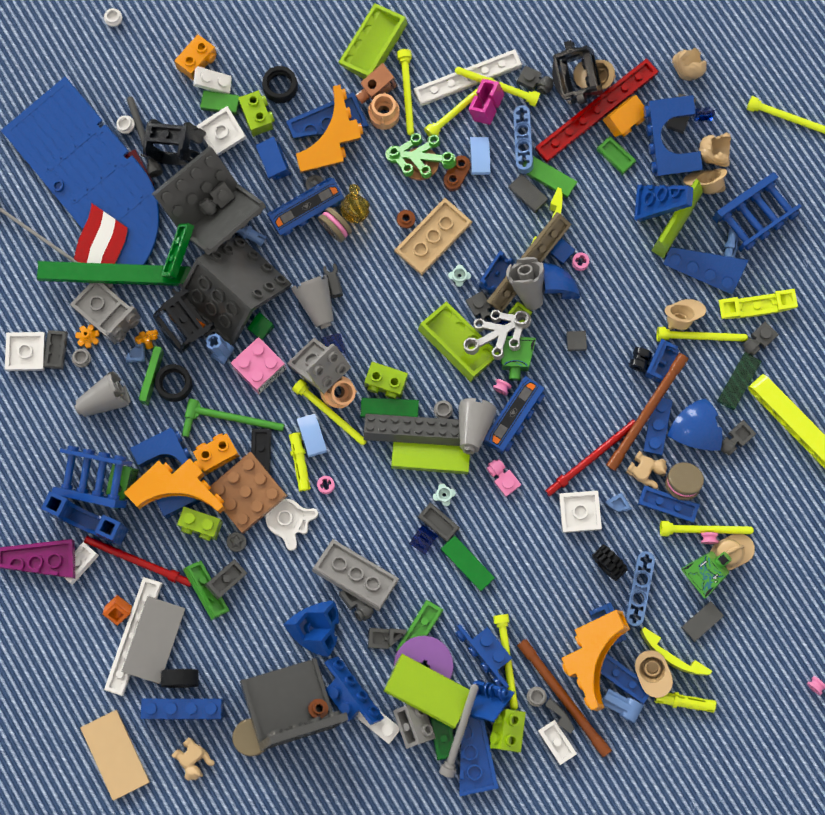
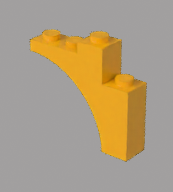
M340 85L333 86L334 111L327 130L312 146L296 153L300 173L344 163L343 158H346L344 147H340V145L361 140V135L363 134L362 125L357 123V119L349 121V118H352L349 107L345 106L344 100H347L345 89H341Z
M190 458L173 474H171L173 469L166 462L164 464L160 461L156 462L124 492L139 509L164 497L184 496L208 504L219 514L225 510V507L222 505L224 500L217 493L213 495L209 491L211 487L204 479L200 482L205 476L202 472L204 468L197 460L192 462Z
M619 610L612 611L575 629L577 634L575 639L582 648L562 657L564 672L570 677H578L577 684L585 694V704L593 711L605 708L600 693V674L603 661L615 641L630 630L623 612Z

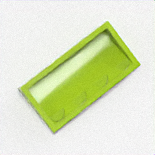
M374 3L338 63L353 74L365 79L377 67L385 63L408 25L406 17Z
M697 179L690 186L693 187L692 206L673 213L651 250L663 259L702 196V186Z
M447 301L419 325L418 331L470 382L495 360L492 356L493 347L489 343L480 347L479 351L474 355L465 352L463 343L467 338L472 337L478 340L482 336Z
M393 442L391 468L468 475L470 454L464 453L460 446Z
M401 654L395 663L383 692L455 729L462 715L469 689Z

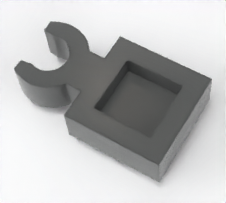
M483 291L466 299V303L474 317L480 315L484 321L487 317L491 318V312H488V310L492 306L487 302Z

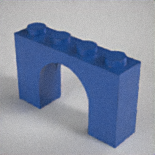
M693 95L648 101L646 106H644L645 118L648 117L646 133L647 136H650L651 143L648 145L649 154L653 156L651 171L655 173V177L703 170L700 151L676 154L669 151L661 140V130L669 119L696 114Z
M172 427L130 448L140 468L162 458L176 459L182 465L189 458H192L187 447L183 449L180 443L183 439L179 431L175 432ZM170 496L156 500L165 519L181 512L183 507L189 508L201 502L200 500L184 496Z
M49 491L41 507V510L49 516L121 547L129 530L121 522L105 515L101 517L73 504L67 498Z

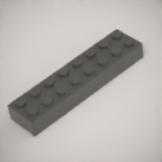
M365 414L364 440L460 446L459 419Z

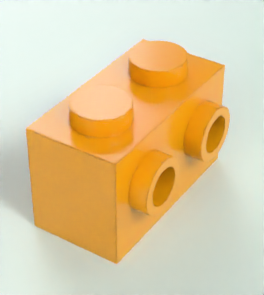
M197 34L174 62L178 70L194 81L195 68H205L208 64H211L215 60L217 53L212 44Z
M637 95L631 96L602 120L614 137L620 135L624 137L632 131L631 127L634 124L637 126L645 120L644 105Z
M227 433L216 435L213 437V441L208 444L202 443L193 451L197 461L204 468L203 471L206 475L240 457Z

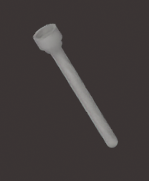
M472 684L448 759L444 761V764H441L439 773L445 777L454 778L457 769L454 763L478 692L477 684Z

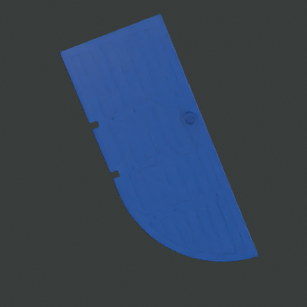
M65 76L1 129V131L82 229L88 220L91 203L128 228L126 242L116 264L145 265L153 251L159 230V204L152 195L155 191L153 184L145 170L132 155L128 159L124 157L129 151L106 124L101 128L98 126L103 120Z

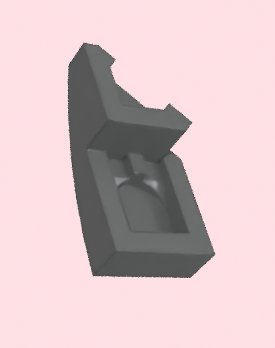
M369 628L368 648L388 649L407 633V629Z
M550 697L545 706L561 717L557 724L571 734L574 726L569 716Z

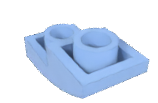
M470 137L471 174L490 175L489 138Z
M312 414L298 418L297 423L308 458L326 453L327 449L316 415Z

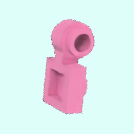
M494 459L488 464L487 471L492 477H499L494 483L505 497L521 486V483L510 470L503 473V469L506 467L500 459Z

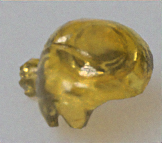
M355 184L349 186L350 194H347L343 199L340 210L342 216L348 222L361 223L368 217L370 204L365 198L358 195L360 187Z

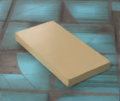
M444 198L399 244L394 252L422 276L467 230L472 221Z
M114 710L80 727L113 801L150 783L118 710Z

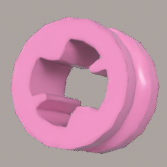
M582 252L575 254L572 260L573 268L577 271L587 269L589 265L587 254ZM580 258H583V262L586 263H582V266H579L575 260L578 261Z
M496 379L497 384L493 385V390L507 396L509 394L508 389H511L512 386L501 379Z
M322 476L317 482V487L322 494H330L334 490L335 484L330 476ZM324 480H327V483L331 482L328 490H325L324 487L323 489L321 488Z
M701 533L703 537L701 544L719 543L716 539L719 533Z
M815 676L812 677V682L807 683L808 687L820 696L822 695V690H825V684Z

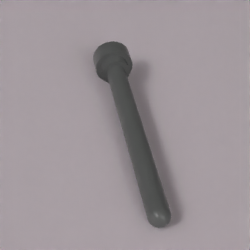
M129 96L127 103L139 138L143 144L145 129L134 98ZM147 159L148 175L150 177L161 175L163 173L161 164Z

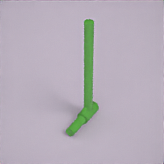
M189 399L181 436L189 438L193 420L199 417V415L283 431L285 424L203 408L198 400Z

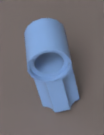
M216 333L209 335L205 340L207 342L206 347L211 351L210 356L223 365L235 350L232 345L224 341Z
M611 689L607 690L602 699L605 707L619 713L620 717L634 724L644 707L640 702L629 697L626 698Z

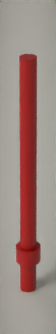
M631 420L564 476L560 475L556 482L545 490L548 496L569 484L568 481L629 432L635 420Z
M86 536L84 543L167 577L173 583L179 582L191 587L188 578L180 575L178 571L173 569L170 571L89 536Z

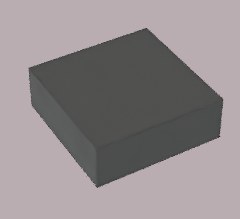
M567 331V351H586V331Z

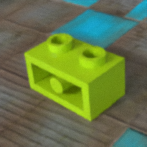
M259 90L238 98L253 137L273 130L272 123L275 120L272 112H268L266 109L268 103L265 95L261 96Z
M371 362L364 385L372 393H378L379 391L385 393V396L388 398L396 399L397 397L401 399L408 379V373Z
M183 507L177 523L178 527L181 528V532L192 535V532L199 535V538L210 541V539L217 540L223 524L220 518L187 507Z
M511 709L502 710L493 722L492 734L490 736L491 749L521 752L526 712Z

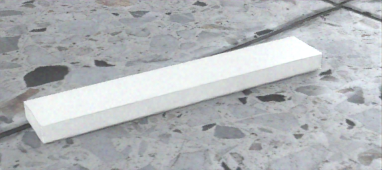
M514 49L465 69L494 79L522 68V63ZM452 73L414 88V93L420 106H424L476 86L480 82Z
M143 577L106 682L105 691L124 696L131 675L121 671L147 596L158 599L163 583Z

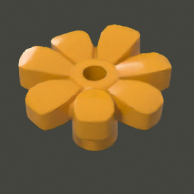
M89 325L87 329L85 326H81V332H76L75 337L79 339L77 343L80 347L85 345L89 349L92 347L91 343L94 345L99 343L96 337H99L100 333L98 330L94 331L95 327L93 325Z
M149 330L146 333L141 331L135 337V342L137 344L145 343L146 349H151L154 347L152 340L158 338V331Z

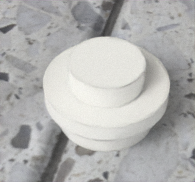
M114 8L108 9L104 14L105 23L111 27L118 26L122 22L121 12Z
M121 116L118 118L116 126L120 133L129 134L133 131L135 122L130 116Z

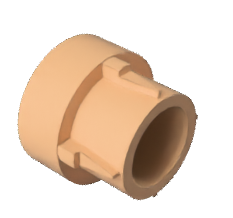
M384 92L374 97L368 106L371 124L378 129L387 130L393 128L398 123L400 109L398 103L391 95ZM382 110H387V111H388V113H384V114H383V113H379V112L382 111Z
M344 376L324 394L320 391L324 403L334 408L348 406L354 400L357 393L351 380ZM339 386L341 388V395L336 397L334 390Z

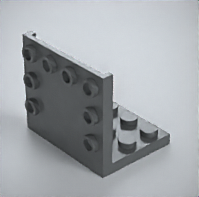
M210 146L152 193L177 228L179 224L186 223L194 226L190 241L207 255L217 251L221 244L230 240L233 234L239 229L244 228L251 219L260 215L262 210L266 208L263 201L235 181ZM222 181L225 182L235 195V198L222 208H219L216 204L215 208L217 211L213 215H204L200 210L199 203L205 198L211 199L212 197L208 193Z
M239 235L221 244L214 253L210 255L205 253L196 258L183 284L185 289L190 290L186 298L207 325L214 322L215 329L219 335L230 345L236 343L253 311L282 294L292 285L290 281Z
M316 658L240 681L260 751L336 728L349 720L346 712L340 714V711H332ZM315 699H322L328 705V713L322 719L321 717L313 718L308 712L310 702ZM316 705V711L321 712L322 707L320 705Z

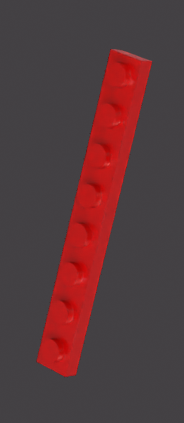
M646 58L535 147V151L548 163L658 75L659 71Z

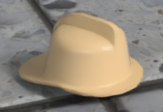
M596 60L602 89H606L616 78L615 69L609 61ZM581 61L575 67L573 76L575 83L580 88L588 87L586 83L588 75Z
M719 168L692 172L684 177L683 182L691 186L697 179L701 183L704 194H716L726 189L724 177L727 175V170Z
M693 299L681 300L666 306L665 313L667 315L668 328L670 330L688 329L693 321L705 315L706 307L703 303Z
M732 534L720 540L718 544H714L710 552L713 551L717 557L721 553L726 552L732 561L725 567L728 570H733L752 559L755 546L750 537L745 534Z
M653 650L644 651L639 654L635 662V670L643 690L651 697H664L670 692L673 685L672 675L662 654Z

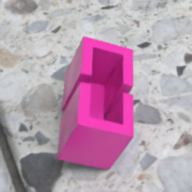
M482 79L476 91L478 96H474L468 110L475 122L491 125L497 112L496 108L499 107L505 94L499 82Z

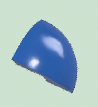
M543 263L544 294L561 293V299L580 298L578 286L566 270L554 264Z
M698 400L686 407L677 416L667 436L689 447L720 451L722 446V428L718 427L715 418L718 416V413L709 400Z
M335 601L321 602L301 610L284 623L286 630L295 641L307 650L329 657L338 638L334 635L335 625L339 624V615Z

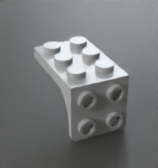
M90 283L70 304L72 308L114 345L117 342L123 341L127 335L126 333L131 328H135L141 318L135 307L128 306L103 283Z
M313 338L287 363L292 370L323 394L351 368L336 345L331 344L329 347H326L316 338Z

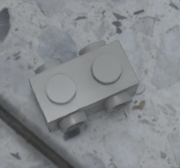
M410 705L393 710L406 749L435 739L427 714Z

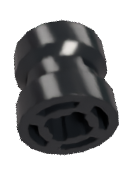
M635 347L633 351L634 357L630 360L629 367L639 372H646L648 369L647 363L651 360L653 353L645 348Z

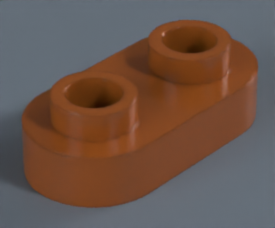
M466 156L455 157V167L447 170L443 181L447 190L456 191L463 184L471 166L470 160ZM463 162L465 165L459 166L458 163ZM450 178H455L456 181L451 182Z

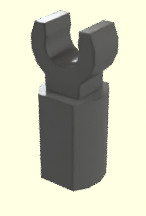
M333 264L334 270L332 272H328L326 266H323L324 275L328 277L330 296L333 299L343 296L339 277L336 276L338 272L336 264Z

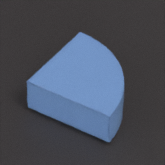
M145 343L137 344L130 350L126 356V363L146 362Z
M622 492L605 501V504L616 512H627L632 509Z

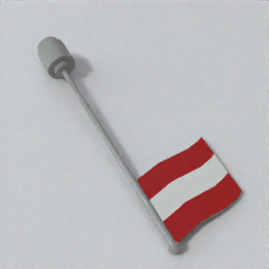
M91 203L89 217L78 239L73 258L0 207L1 213L72 262L116 264L128 234L126 226ZM103 283L109 289L113 287V284Z

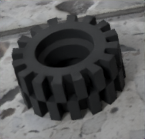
M604 544L592 554L595 563L615 581L628 570L620 557Z

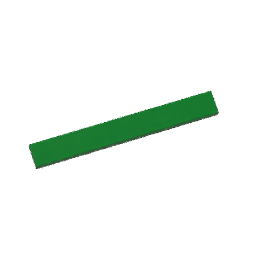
M38 261L37 281L178 286L180 283L184 284L191 266H180L176 279H166L161 276L164 268L163 265Z

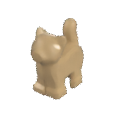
M639 451L634 459L639 465L636 467L632 462L626 473L633 476L638 482L651 486L653 489H658L657 482L650 480L649 477L652 471L664 477L667 471L666 461L664 459L653 460L650 457L644 456Z
M188 737L183 743L187 751L183 753L180 749H177L171 756L179 761L180 765L185 769V779L190 781L203 777L200 768L195 763L204 759L207 765L213 766L215 761L211 760L209 754L202 746L196 744L192 738Z

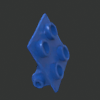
M482 680L474 681L473 684L478 685V692L470 716L494 722L515 692L507 690L504 686L499 687L496 684L485 683Z

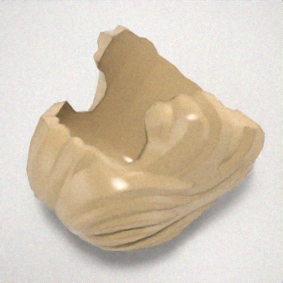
M693 48L692 50L679 51L673 56L672 64L681 79L691 81L705 74L707 65L706 61L701 60L699 49Z
M726 132L717 137L714 135L704 137L699 147L701 160L708 164L728 167L730 165V133Z

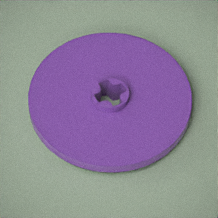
M430 636L413 637L402 644L396 653L394 666L400 655L404 654L419 663L426 660V664L429 665L428 668L449 679L452 676L453 659L445 644Z

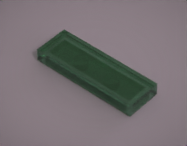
M744 352L717 402L734 411L762 361Z

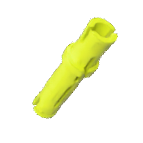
M301 433L289 434L292 450L290 454L294 460L299 492L310 490L304 455L306 451L303 449Z
M679 692L668 693L664 697L654 699L655 703L671 705L672 708L684 707L714 713L716 709V700L680 695Z

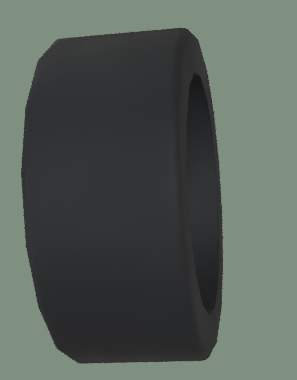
M285 66L272 67L265 72L262 78L264 93L270 101L285 103L295 97L298 83L294 72L290 68ZM277 76H285L289 78L291 87L287 92L274 93L269 87L270 80Z
M169 364L162 367L157 373L155 387L160 396L165 400L178 402L185 399L191 393L193 386L192 378L181 365ZM172 372L180 373L185 379L184 388L176 394L168 393L163 388L164 377Z
M168 669L161 671V687L190 688L199 686V670Z

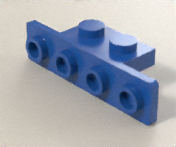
M461 624L457 625L455 628L457 631L455 633L461 642H466L469 646L467 648L469 653L474 658L477 657L480 660V666L484 672L492 675L494 684L499 687L504 686L508 688L509 685L499 674L498 670L508 663L512 657L487 627L472 639Z
M338 656L326 660L325 665L335 677L326 688L327 694L341 713H347L348 721L353 720L359 712L362 713L370 725L382 721L384 717L380 710L374 705L344 662Z

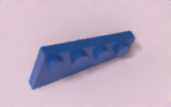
M354 92L348 94L347 100H344L345 106L349 107L352 118H349V121L357 119V123H361L362 128L368 127L369 125ZM334 101L287 120L286 124L293 139L323 135L333 116Z
M637 185L634 220L641 222L691 207L693 187Z
M671 246L663 264L732 295L749 260Z
M473 716L469 717L461 741L459 797L498 789L484 719Z

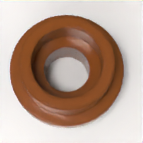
M409 210L399 212L397 215L398 225L405 229L411 228L415 223L414 213ZM408 216L410 219L404 221L403 217Z
M315 699L310 702L308 712L311 717H321L322 719L328 713V705L322 699ZM316 705H320L322 707L321 712L316 711Z

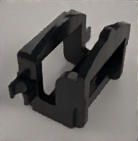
M571 40L564 42L565 50L553 55L552 76L554 85L558 93L569 104L580 103L582 105L588 103V98L603 94L594 50L587 45L575 47L574 42ZM581 59L582 66L587 71L586 83L588 87L573 91L567 63Z
M150 119L146 126L142 144L144 154H141V156L161 164L186 166L200 154L195 150L189 149L190 141L198 144L202 143L206 132L190 122H185L181 126L162 124L156 119ZM153 143L178 146L177 153L163 152L153 146Z
M180 283L178 285L180 291L177 292L172 288L171 292L174 296L161 305L153 314V318L165 338L182 354L194 345L199 338L203 339L204 337L207 338L210 334L216 333L219 335V333L215 329L214 322L209 325L204 322L186 298L190 290L185 289ZM165 312L185 337L186 341L182 345L160 318ZM198 320H200L201 322H203V323L205 324V327H204V328L202 327V325L199 323Z

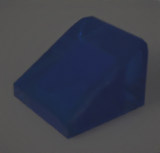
M711 107L695 108L696 114L693 115V120L695 122L711 121L715 110Z
M422 525L409 544L425 555L438 538V535Z

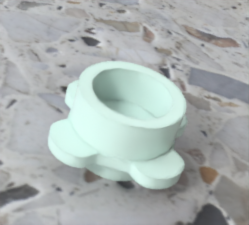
M457 265L453 272H449L448 277L456 283L457 287H461L466 280L471 278V274L462 265Z
M440 484L437 492L433 494V499L443 503V506H449L450 500L455 496L456 492L445 484Z

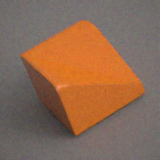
M116 595L105 605L102 615L118 626L130 615L132 606Z

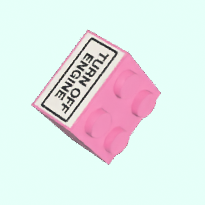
M259 337L231 362L233 369L258 394L286 370L285 363Z

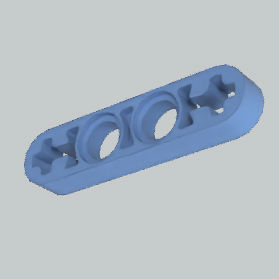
M520 105L513 112L515 156L518 171L522 174H527L532 171L534 166L531 114L527 106ZM521 112H524V122H521ZM520 128H527L528 132L521 135L518 133ZM522 144H527L529 146V148L526 151L519 150V147ZM523 157H526V161H527L526 167H523V166H522V165H523Z
M648 551L641 552L636 559L625 616L628 625L631 627L640 626L645 617L655 564L654 555ZM648 556V560H651V563H648L645 569L650 570L649 573L644 570L638 571V567L640 569L643 568L644 563L640 559ZM643 574L647 577L645 585H640L637 582L638 575ZM639 593L644 597L642 604H636L633 601L634 594ZM631 606L642 608V611H637V617L640 620H637L635 623H632L633 620L629 618L635 611V609H631Z

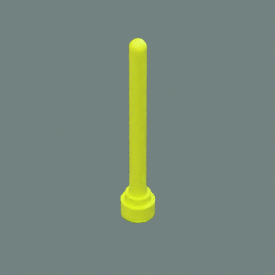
M402 49L397 51V60L402 65L407 134L411 136L414 134L409 63L412 59V53L409 49Z
M456 67L455 69L456 74L480 83L482 79L496 81L461 67ZM499 82L504 92L525 99L529 103L528 105L536 106L540 96L539 92L529 91L528 93Z
M477 89L437 123L427 125L424 128L427 136H439L440 129L472 102L475 95L478 96L476 93Z
M751 96L746 110L751 112H758L760 110L825 134L824 125L765 105L757 97Z
M657 327L656 332L657 342H660L661 339L665 341L669 339L742 342L748 340L746 334L670 331L666 327Z
M300 379L292 388L293 392L297 395H304L359 444H366L367 441L364 440L361 434L309 390L308 383Z
M660 521V536L669 537L673 533L715 532L719 534H752L754 532L753 527L673 525L669 521Z
M509 614L493 616L494 624L499 628L501 645L511 656L507 626L508 622H510ZM510 660L504 665L506 681L509 685L508 690L515 692L509 700L510 708L516 710L518 702L512 661Z

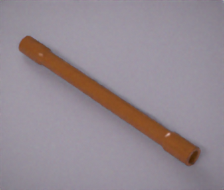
M681 353L677 355L669 371L641 414L607 462V467L613 471L617 470L625 454L666 391L689 360L688 357Z
M527 639L520 642L517 647L591 740L592 745L602 758L612 751L611 748L596 732L539 658Z

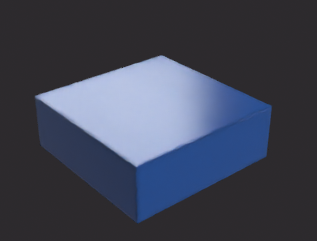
M561 238L549 254L563 265L575 253V249Z

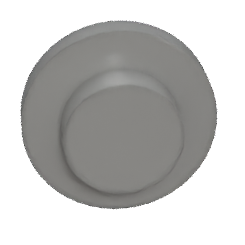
M77 349L72 355V362L77 367H86L91 362V355L86 349Z
M441 400L435 404L434 414L437 418L448 419L452 415L453 407L448 401Z
M533 687L528 691L527 701L530 705L539 707L546 702L547 695L541 687Z

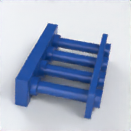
M775 172L717 210L712 217L716 224L722 220L729 224L743 242L738 249L740 252L745 249L749 251L756 245V241L759 239L761 241L765 240L770 236V232L773 229L779 230L785 225L784 222L786 220L792 221L799 215L798 211L802 206L798 204L792 208L775 188V182L779 178ZM765 190L770 192L786 213L778 218L761 198V193ZM755 201L772 223L763 228L746 207V203ZM736 210L741 212L757 231L751 238L746 235L732 217V213Z
M68 445L67 449L60 448L61 453L68 454L64 483L61 484V487L53 486V493L62 497L107 507L126 508L127 500L120 499L118 493L123 465L132 466V461H127L125 456L115 455L114 458L110 457V453L106 452L94 454L95 450L83 448V451H79L77 446ZM76 456L84 457L79 487L73 489L71 483ZM91 459L99 460L95 490H92V493L88 492L87 483ZM107 462L114 463L115 468L111 492L108 496H104L102 491Z

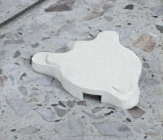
M284 499L265 515L266 524L274 535L284 540L289 551H294L297 548L296 534L301 533L305 535L308 533V523L318 517V511L314 508H303L291 499Z

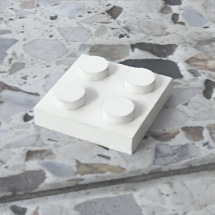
M228 106L196 125L206 132L204 140L208 146L213 148L218 156L247 139Z
M45 332L6 333L5 370L45 371L43 367L46 343Z
M598 491L559 494L562 533L602 530Z

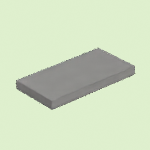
M334 539L331 540L312 569V572L377 611H380L399 581L398 577Z
M147 596L121 672L160 684L161 671L165 670L185 608Z

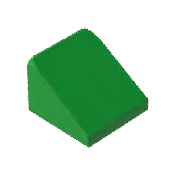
M259 312L247 329L257 338L259 337L263 340L274 328V325Z

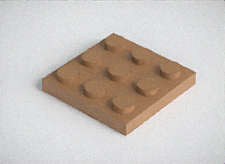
M251 451L216 480L209 490L213 495L217 493L224 500L222 504L225 507L224 512L243 534L287 497V494Z

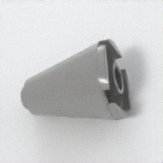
M535 257L520 258L516 260V264L508 266L506 270L507 279L525 308L537 310L543 304L544 265Z
M324 275L322 278L319 276L302 282L298 289L296 285L291 288L316 327L320 326L321 329L332 326L331 322L334 321L327 275Z
M114 371L107 373L76 400V405H74L76 412L87 417L127 407L131 400L126 386L122 387L119 382L121 381L119 375Z
M466 398L460 401L458 407L460 448L466 454H474L479 451L495 419L497 409L486 400H482V403L476 402V398Z

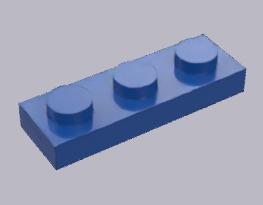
M662 398L649 417L642 453L657 456L663 455L673 400Z
M645 485L637 504L692 524L695 521L700 504L688 500L676 499L671 494Z
M607 654L603 661L601 675L632 698L644 704L649 695L643 690L638 676Z

